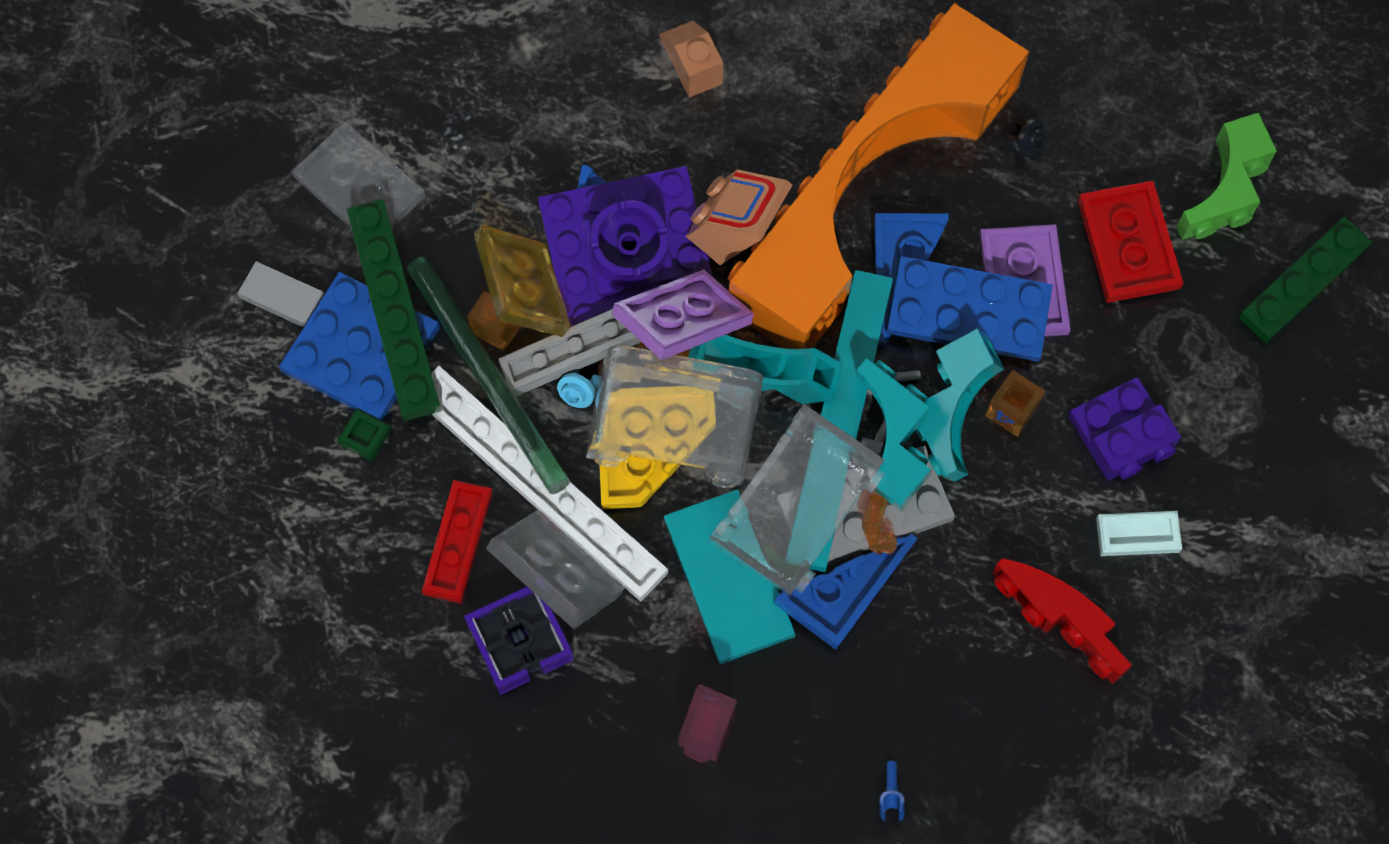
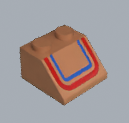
M738 169L725 178L719 176L706 191V194L709 195L706 203L701 204L691 216L690 220L693 222V225L686 237L721 265L762 240L792 184L784 179Z

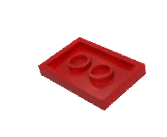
M1153 181L1079 195L1077 201L1106 303L1181 289L1183 285L1182 276Z

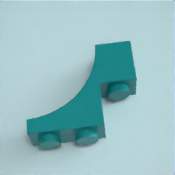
M979 329L936 351L941 361L937 365L938 371L947 385L952 384V386L928 398L925 404L929 406V414L915 431L922 441H927L932 451L928 455V459L938 476L943 475V477L954 482L968 475L961 449L962 427L967 410L979 390L991 378L1004 370L988 335Z
M726 334L691 348L686 362L744 394L775 389L801 404L834 400L843 365L816 348L784 349L743 341Z
M866 358L856 370L857 378L867 386L876 398L886 424L884 453L876 472L869 481V486L895 508L902 511L931 475V469L927 466L929 459L913 446H910L908 450L903 447L928 416L929 406L925 404L928 398L914 386L909 384L905 388L894 380L896 373L885 363L878 360L874 364Z

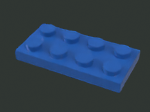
M901 256L886 333L948 345L964 335L979 329L988 335L997 354L1039 362L1042 355L1053 284Z

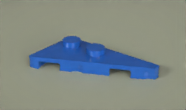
M875 213V274L893 278L878 347H885L891 336L886 331L900 257L904 256L928 261L948 222V214Z
M910 534L909 536L892 540L882 548L865 556L861 555L835 567L833 571L814 577L808 583L787 593L785 591L779 594L773 603L836 650L917 538Z

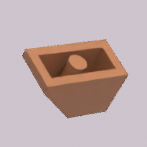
M694 21L659 34L660 40L689 97L723 84V61L706 30Z

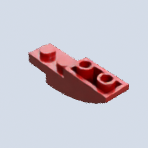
M1003 558L996 564L992 572L995 577L994 583L1003 595L1008 598L1012 596L1021 605V613L1027 622L1035 628L1040 626L1045 633L1056 624H1059L1062 628L1060 632L1063 638L1073 648L1079 647L1088 656L1089 666L1100 678L1105 679L1107 677L1113 684L1132 666L1106 637L1115 626V623L1082 593L1062 580L1024 563Z

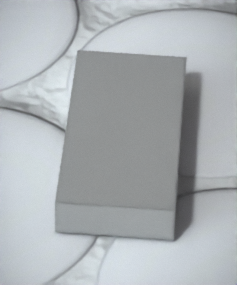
M255 262L237 293L240 299L302 327H305L324 297L323 291L258 262Z

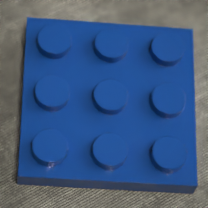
M339 272L279 368L286 375L354 410L358 408L383 421L397 397L368 288L366 285ZM415 311L426 352L440 326L437 321Z

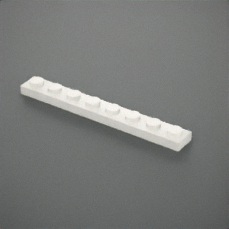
M438 366L432 372L442 410L432 415L641 602L668 574V569L445 370Z

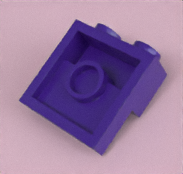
M1138 377L1074 408L1068 414V417L1107 481L1119 475L1122 480L1127 479L1142 470L1141 464L1153 458L1155 462H1160L1170 457L1177 451L1175 446L1181 439L1179 432L1162 405L1155 406Z

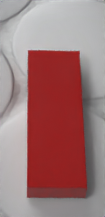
M453 480L422 588L423 595L462 604L491 501L492 488Z

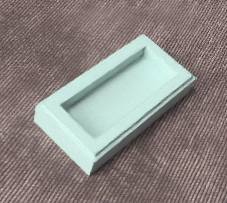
M1178 511L1098 514L1096 518L1100 556L1179 553L1182 550Z

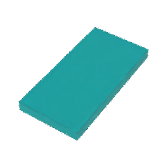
M738 489L664 515V522L719 665L795 637L788 614L773 603L779 592Z

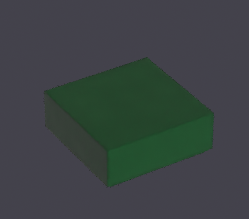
M356 408L338 437L337 443L347 450L373 462L392 428L389 424Z

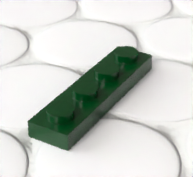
M1343 217L1240 314L1239 319L1267 344L1363 254L1373 241L1346 217Z

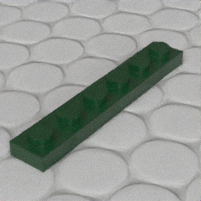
M384 199L346 208L403 421L442 411Z

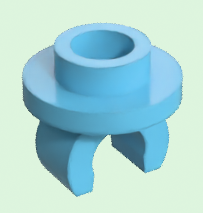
M580 369L565 374L557 385L560 397L573 407H588L595 398L599 376L594 374L591 380H588L579 375Z

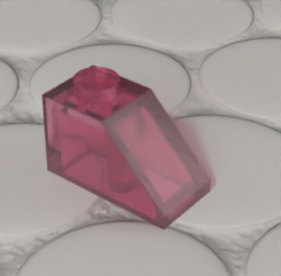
M698 684L679 735V746L685 748L683 753L686 756L703 763L706 762L707 758L717 761L736 718L737 700Z

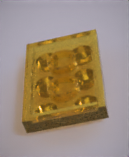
M481 225L475 232L474 238L497 319L563 337L571 326L546 244Z

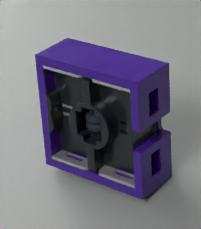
M539 582L464 616L500 695L531 681L529 674L538 669H541L543 674H546L574 661L572 651Z

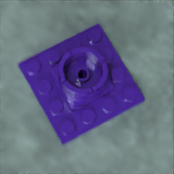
M687 166L538 197L567 329L613 309L614 303L698 271L705 270L713 277L708 255L686 237L693 225L690 218L697 209ZM633 245L635 249L628 251L624 247Z

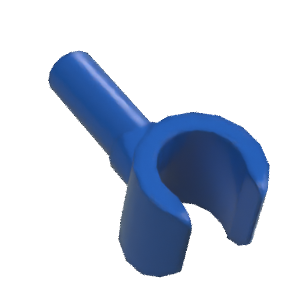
M895 761L887 762L886 792L879 799L880 817L883 821H885V811L889 808L899 810L900 821L904 819L905 815L904 796L898 792L897 762Z

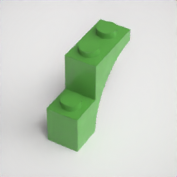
M1259 113L1223 124L1215 140L1221 157L1219 186L1201 204L1183 212L1176 226L1182 240L1193 236L1196 239H1202L1215 233L1218 228L1230 225L1232 228L1239 227L1252 219V215L1257 209L1260 200L1250 181V177L1264 173L1269 168L1268 166L1277 152Z

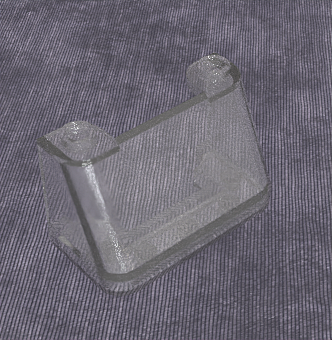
M629 346L610 347L606 352L599 372L586 458L595 459V462L602 466L615 467L619 465V462L628 459L629 455L706 469L705 476L712 479V484L718 487L732 488L735 485H741L745 477L758 413L763 375L747 368L677 355L661 360L651 350Z
M803 404L793 418L792 424L786 431L787 434L784 433L772 453L735 505L729 510L727 519L721 520L709 537L711 545L788 595H791L794 589L802 594L815 575L809 568L864 489L872 493L885 475L884 472L879 470L884 462L883 458L805 404Z

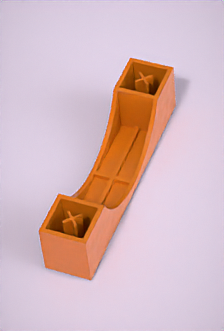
M955 3L946 14L940 12L933 20L929 28L931 33L924 41L918 39L910 49L907 56L909 60L902 68L896 66L890 73L886 81L887 87L881 95L875 93L869 99L864 108L865 114L860 121L853 120L847 126L841 138L843 142L836 150L830 148L819 164L821 169L814 178L810 175L805 178L797 191L798 197L791 206L785 204L780 209L774 219L776 225L768 234H764L762 240L752 246L751 252L753 253L745 263L739 261L731 270L728 276L730 281L728 291L754 313L749 326L781 348H814L848 303L852 274L844 263L838 248L833 215L842 194L850 182L877 157L893 148L912 141L933 137H962L978 140L1018 89L1028 58V50Z

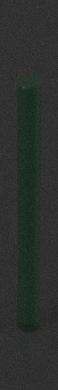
M418 257L412 260L407 266L408 273L549 494H556L569 485L570 480L427 258Z

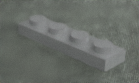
M613 309L501 357L499 362L509 392L516 397L558 379L565 374L574 372L641 343V341L612 315Z

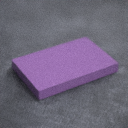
M1056 224L981 229L979 238L984 272L1053 284L1045 336L1068 335L1070 332V322Z
M705 270L614 303L612 315L661 360L750 325L754 315L752 311Z

